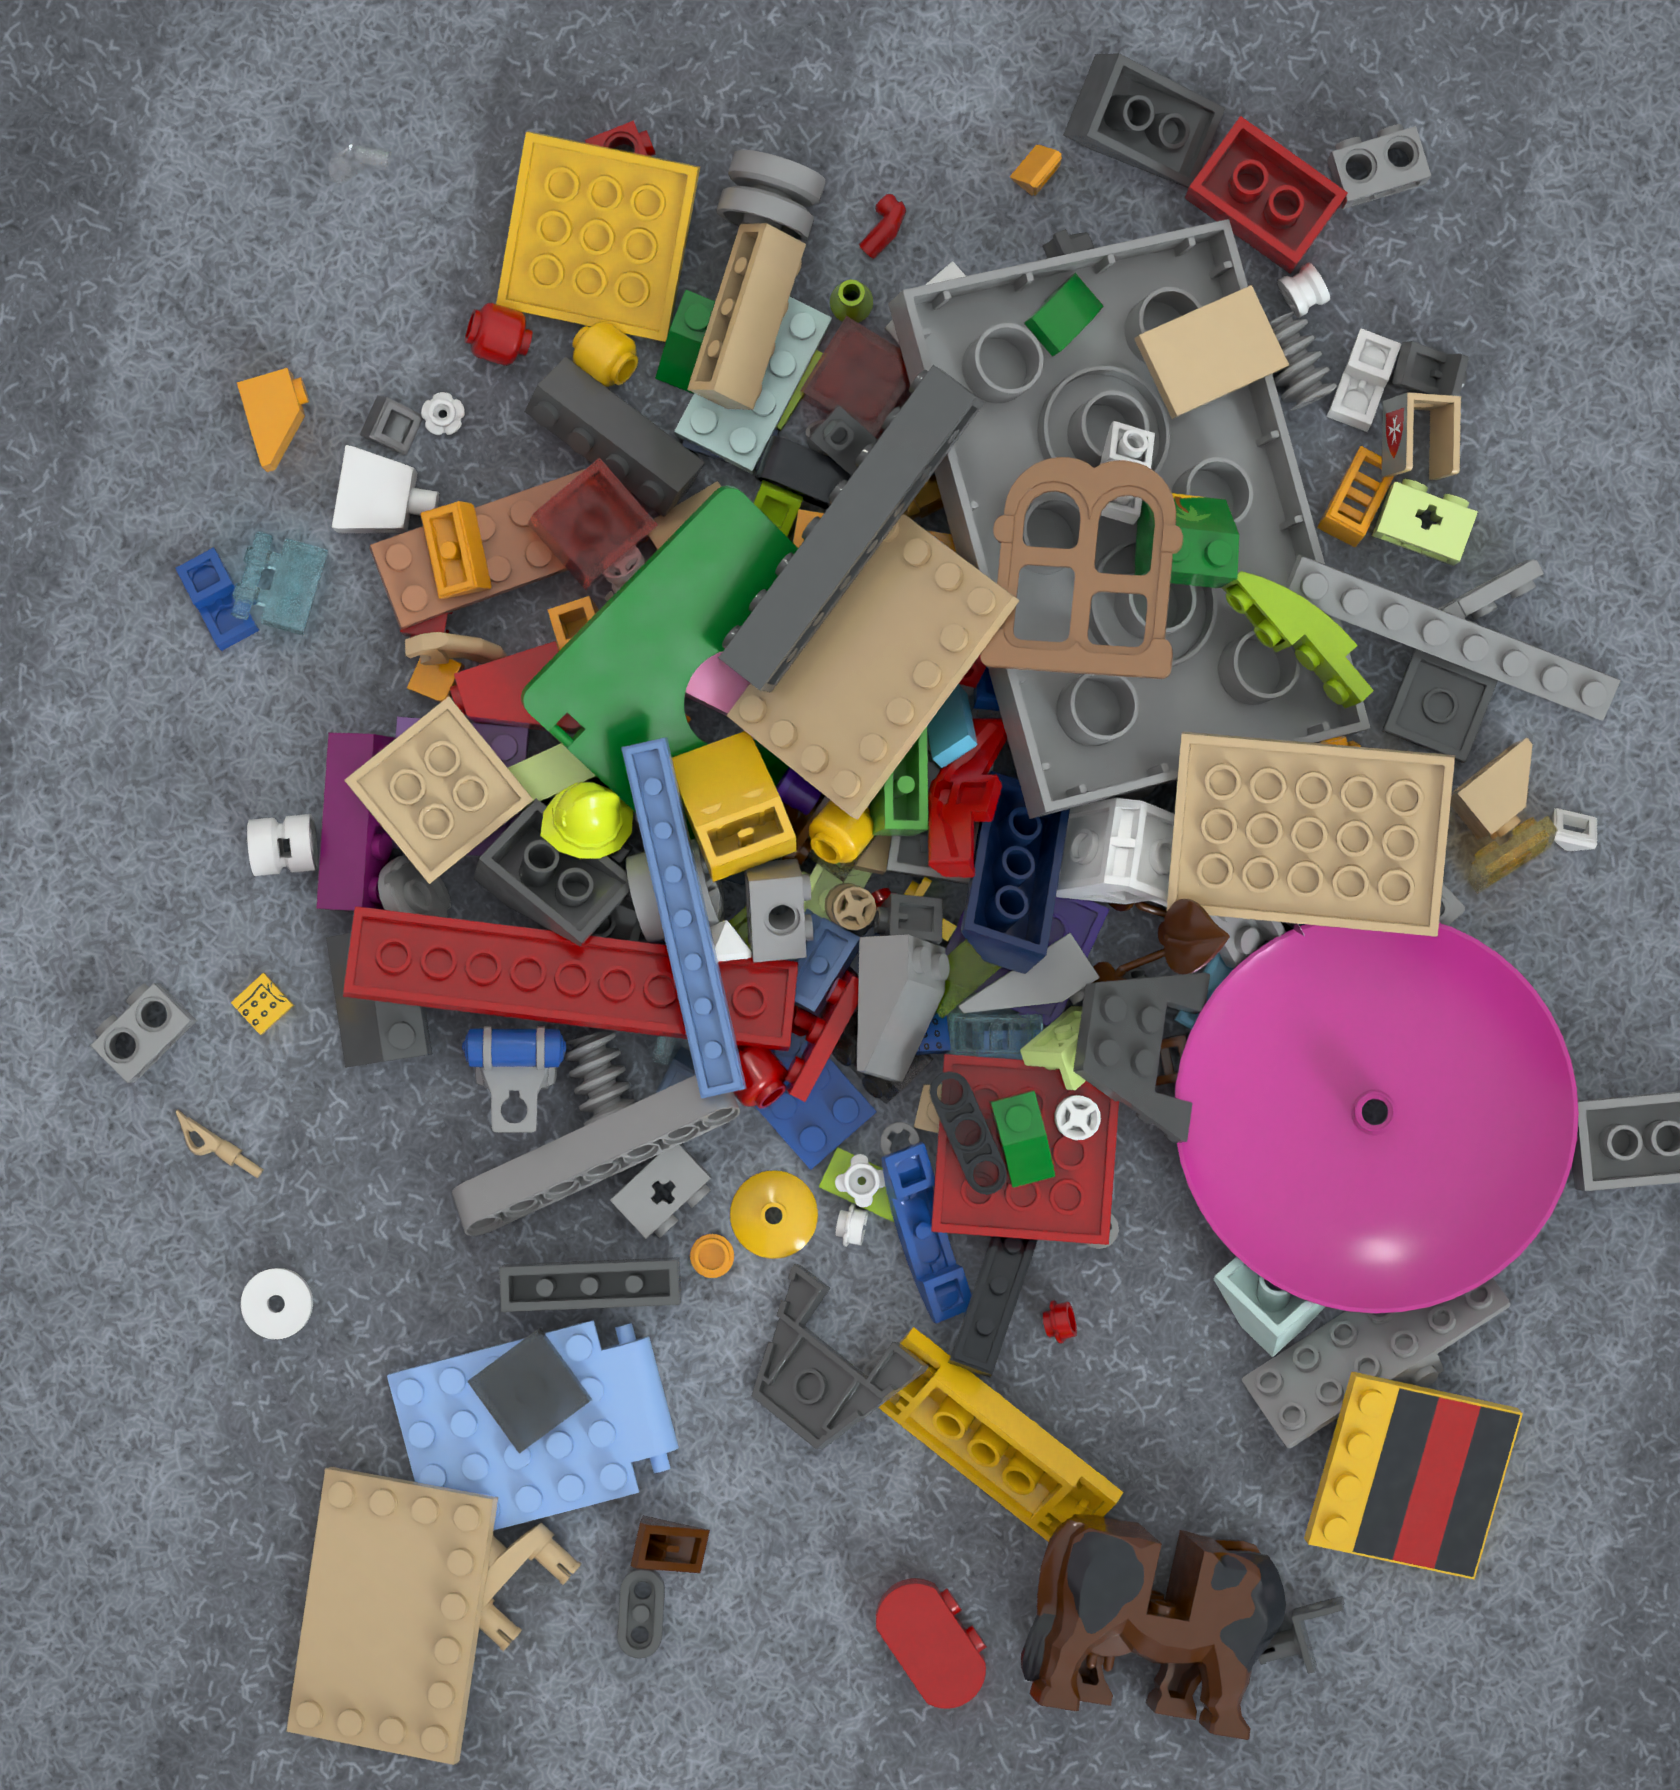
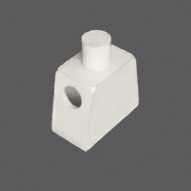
M346 445L332 528L338 533L408 532L411 514L421 516V512L438 508L439 492L415 488L418 473L413 467Z

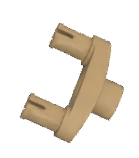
M542 1523L527 1531L508 1548L494 1536L492 1537L479 1629L492 1639L502 1651L510 1645L511 1641L519 1635L522 1629L517 1627L493 1605L495 1600L492 1597L527 1559L531 1561L535 1558L562 1585L570 1578V1573L574 1574L581 1566L579 1561L575 1560L552 1539L555 1534Z

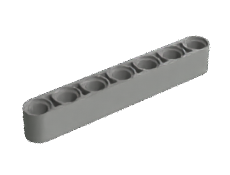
M694 1075L461 1183L453 1189L452 1196L465 1234L478 1236L489 1233L730 1122L740 1113L734 1093L729 1092L701 1099L697 1078Z

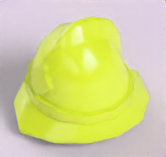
M594 782L574 783L556 794L544 810L540 836L561 853L579 859H600L619 851L632 833L633 810L609 788Z

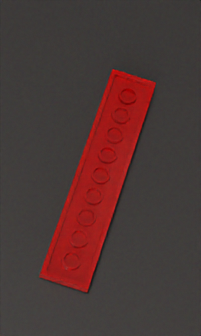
M355 906L343 997L687 1039L666 945L589 936L579 946L549 930ZM752 956L748 959L719 961L718 964L737 1045L788 1052L791 1043L798 962L776 960L754 963Z

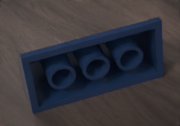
M990 771L988 775H997L1002 783V788L993 821L979 822L974 851L975 876L969 880L961 933L984 961L1026 974L1047 955L1070 809L1029 819L1019 780Z

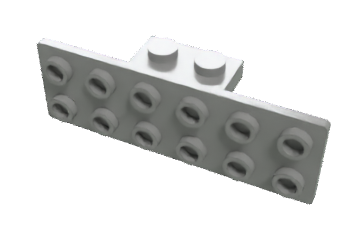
M1491 1278L1479 1287L1461 1296L1427 1308L1394 1313L1345 1311L1244 1376L1242 1382L1285 1447L1292 1448L1339 1417L1351 1371L1426 1388L1436 1381L1438 1374L1444 1371L1438 1353L1509 1308L1510 1302L1496 1281Z

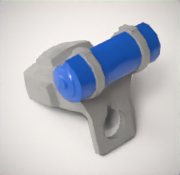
M492 1026L469 1029L465 1041H463L462 1050L469 1066L475 1067L476 1084L483 1086L484 1089H488L491 1093L492 1131L496 1133L535 1132L537 1129L538 1093L541 1089H548V1087L555 1084L557 1077L556 1067L560 1066L565 1056L566 1042L563 1040L560 1030L545 1029V1026H537V1029H492ZM509 1091H519V1098L524 1100L527 1105V1115L519 1123L507 1122L501 1113L502 1104L509 1098Z

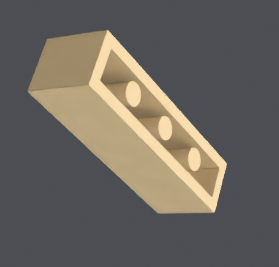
M768 223L740 224L687 390L726 409H754L755 403L762 391V381L769 359L775 351V340L782 318L788 310V299L795 277L801 269V259L806 246L805 243Z

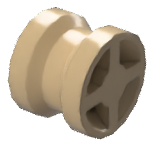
M842 883L829 891L825 898V911L833 923L848 930H859L872 922L876 913V903L868 890L855 884ZM846 900L845 909L841 910Z

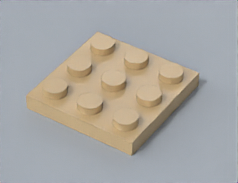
M449 696L344 780L429 885L533 801L532 797Z

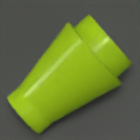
M853 279L846 280L837 285L832 291L830 308L834 316L840 321L848 324L859 323L871 313L873 296L869 288L863 283ZM852 291H856L859 294V298L855 301H848L844 298L845 293L850 294Z

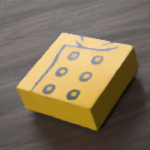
M262 973L231 1002L260 1035H263L294 1006L265 973Z

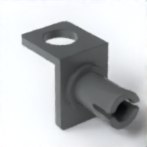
M1343 1596L1295 1608L1291 1616L1293 1624H1291L1292 1629L1276 1632L1268 1647L1258 1658L1260 1664L1263 1665L1266 1662L1299 1655L1300 1659H1304L1307 1673H1314L1317 1664L1304 1620L1342 1611L1345 1604Z

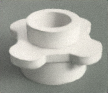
M857 1154L851 1158V1166L847 1171L836 1177V1188L840 1192H847L854 1197L855 1203L859 1207H868L872 1204V1196L881 1187H885L883 1170L875 1169L868 1163V1158L865 1155ZM861 1176L866 1179L864 1185H859L857 1179Z

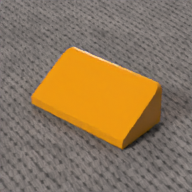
M458 501L421 512L439 599L491 589L490 576L474 505Z

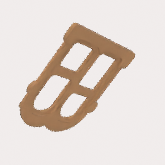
M1056 457L1040 461L1029 467L1012 485L1006 499L1004 515L999 516L994 522L993 533L996 540L1001 543L997 584L1017 598L1019 573L1024 566L1071 568L1075 572L1069 637L1063 642L1021 640L1016 638L1014 635L1015 606L981 652L982 663L990 668L1154 679L1167 678L1171 674L1173 659L1172 646L1165 639L1173 554L1178 553L1183 545L1182 531L1176 526V505L1168 485L1155 471L1147 466L1125 460L1109 461L1093 468L1087 462L1079 459ZM1055 491L1071 497L1076 502L1080 511V529L1077 545L1071 549L1030 547L1024 544L1025 515L1032 501L1043 493ZM1133 496L1140 498L1150 506L1154 513L1155 528L1151 568L1146 575L1100 573L1095 569L1100 516L1108 503L1118 497ZM1109 592L1140 594L1146 597L1144 641L1140 646L1096 645L1088 640L1091 600L1094 594Z

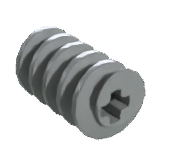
M1295 312L1284 314L1269 321L1289 363V366L1282 369V372L1274 380L1277 387L1289 386L1281 396L1282 402H1297L1289 411H1294L1316 402L1330 394L1337 387L1336 382L1322 384L1321 379L1330 369L1329 367H1314V363L1323 353L1322 351H1307L1306 348L1316 338L1314 335H1300L1299 331L1309 322L1307 319L1293 320L1292 315Z
M602 1031L566 1042V1044L574 1045V1048L565 1054V1061L579 1062V1065L569 1072L570 1078L584 1079V1082L574 1089L575 1095L589 1096V1099L579 1106L580 1112L594 1113V1116L587 1120L584 1126L635 1103L634 1099L620 1097L621 1094L631 1087L629 1082H618L615 1079L626 1069L624 1065H612L610 1062L621 1054L619 1048H606L605 1045L616 1037L614 1031Z

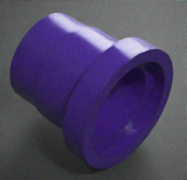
M790 767L776 786L782 802L793 809H797L806 816L822 794Z

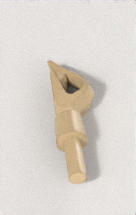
M177 1109L175 1113L181 1125L186 1145L193 1154L201 1156L214 1152L215 1155L230 1166L235 1163L256 1178L261 1175L264 1169L241 1155L242 1149L221 1139L190 1117H186ZM189 1131L197 1132L204 1140V1145L196 1147L190 1138Z

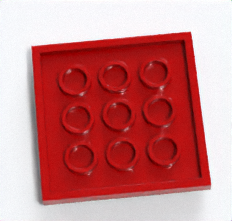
M944 1054L943 1072L958 1073L969 1083L1004 1162L1007 1176L1002 1188L995 1193L986 1195L973 1190L966 1181L939 1119L931 1232L1109 1245L1119 1101L1115 1102L1087 1081L1076 1090H1067L1060 1069L1047 1070L1045 1067L1027 1066L1023 1060ZM945 1079L942 1081L940 1101L948 1105L955 1104L962 1096V1087L955 1079ZM1033 1090L1036 1094L1045 1127L1055 1177L1012 1188L989 1102ZM1071 1095H1081L1091 1099L1100 1111L1101 1122L1098 1130L1091 1137L1084 1140H1073L1064 1136L1055 1124L1054 1113L1057 1105L1064 1098ZM973 1120L960 1122L955 1130L957 1141L967 1146L977 1142L980 1137L978 1124ZM983 1161L977 1164L973 1172L975 1182L981 1186L993 1184L998 1178L997 1166L991 1161Z

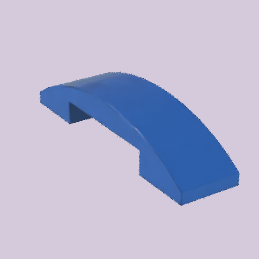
M920 1142L881 1157L887 1196L896 1230L913 1279L932 1321L939 1323L966 1312L971 1292L964 1269L956 1264L947 1233L931 1232L935 1176L925 1144Z

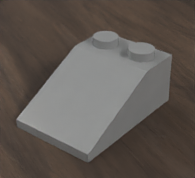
M909 934L860 937L857 1034L858 1072L893 1082H903L945 993V980L948 978L950 970L945 948Z

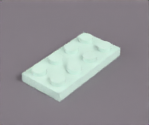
M790 296L788 299V310L782 318L775 340V351L769 359L762 381V391L755 403L754 409H726L694 393L674 431L675 436L725 459V461L750 474L754 473L806 368L832 322V317Z

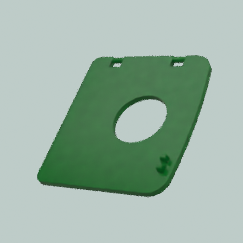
M729 485L718 488L531 679L522 690L521 702L523 707L636 812L621 747L666 737L671 757L673 758L710 744L700 739L687 722L684 710L687 685L696 669L705 660L724 651L725 648L722 646V643L727 634L736 625H743L751 614L748 608L754 597L763 589L768 591L778 577L775 574V570L787 554H795L798 547L739 489ZM566 713L570 714L582 726L573 737L569 736L557 724ZM755 739L754 742L776 787L789 766ZM684 810L690 839H693L695 836Z

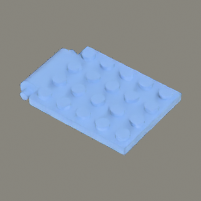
M590 1320L388 1374L387 1378L415 1482L498 1497L494 1530L639 1493L632 1462L650 1458L653 1473L663 1472L671 1469L667 1453L679 1448L650 1337L636 1339L633 1325L628 1323L615 1327L619 1344L601 1348L595 1322Z

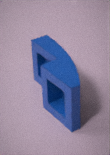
M214 547L175 568L193 604L199 610L214 642L221 651L260 631Z

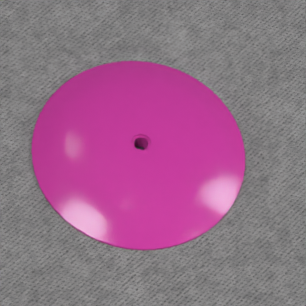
M1439 923L1438 937L1308 924L1300 926L1305 935L1303 936L1292 929L1254 951L1229 973L1202 1008L1188 1036L1180 1060L1175 1086V1098L1193 1103L1187 1142L1177 1143L1180 1162L1191 1193L1213 1231L1235 1256L1271 1284L1296 1297L1321 1306L1350 1312L1394 1313L1427 1308L1461 1296L1499 1274L1521 1255L1537 1237L1553 1213L1564 1190L1573 1163L1579 1115L1577 1086L1564 1038L1551 1012L1537 991L1523 975L1500 954L1476 938L1453 927ZM1378 1100L1386 1106L1387 1117L1382 1124L1371 1125L1363 1119L1362 1107L1367 1101Z

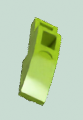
M1243 571L1238 572V579L1221 587L1226 592L1225 597L1229 605L1236 612L1244 614L1255 627L1254 633L1260 642L1269 648H1273L1275 652L1293 646L1297 660L1306 669L1314 671L1324 683L1323 689L1333 702L1342 705L1346 709L1363 702L1374 691L1346 658L1358 645L1336 622L1304 597L1266 578Z

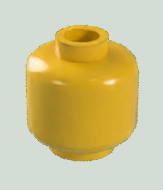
M602 321L595 323L591 327L585 326L578 331L573 339V363L605 387L623 384L632 376L638 365L637 349L633 339L608 322Z
M831 800L826 803L809 826L811 847L821 859L832 864L838 862L851 863L874 837L873 819L870 816L869 808L867 807L857 820L848 815Z

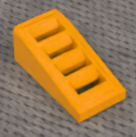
M1360 446L1317 526L1318 529L1353 547H1356L1364 538L1394 476L1383 477L1379 483L1358 471L1363 460L1382 470V457L1363 446ZM1353 480L1375 491L1373 497L1352 487ZM1347 497L1367 507L1365 512L1362 513L1344 503V498Z

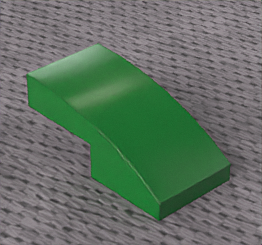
M1075 272L1044 301L1045 303L1024 324L1053 357L1060 353L1093 320L1104 306Z

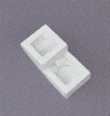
M1360 329L1326 417L1368 432L1384 388L1390 378L1401 343Z

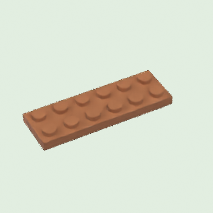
M592 466L475 508L491 581V589L439 599L423 526L371 544L369 549L400 630L445 613L456 611L604 558L616 548L642 544L648 541V536L631 492L617 481L608 477L597 466Z

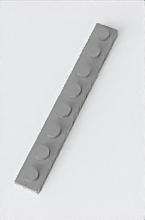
M1299 554L1285 585L1286 588L1304 597L1325 614L1602 721L1607 714L1621 681L1616 677Z

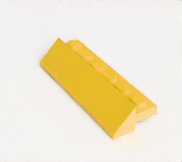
M915 1327L899 1342L929 1367L922 1375L878 1408L1046 1541L1049 1542L1056 1528L1074 1514L1104 1517L1117 1504L1123 1491L972 1372L948 1363L950 1355Z

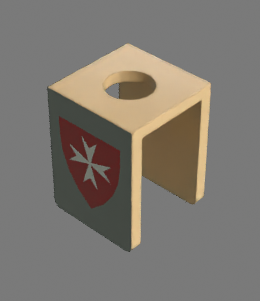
M1407 392L1383 401V477H1392L1411 471L1413 468L1414 410L1430 411L1429 480H1439L1459 473L1461 396Z

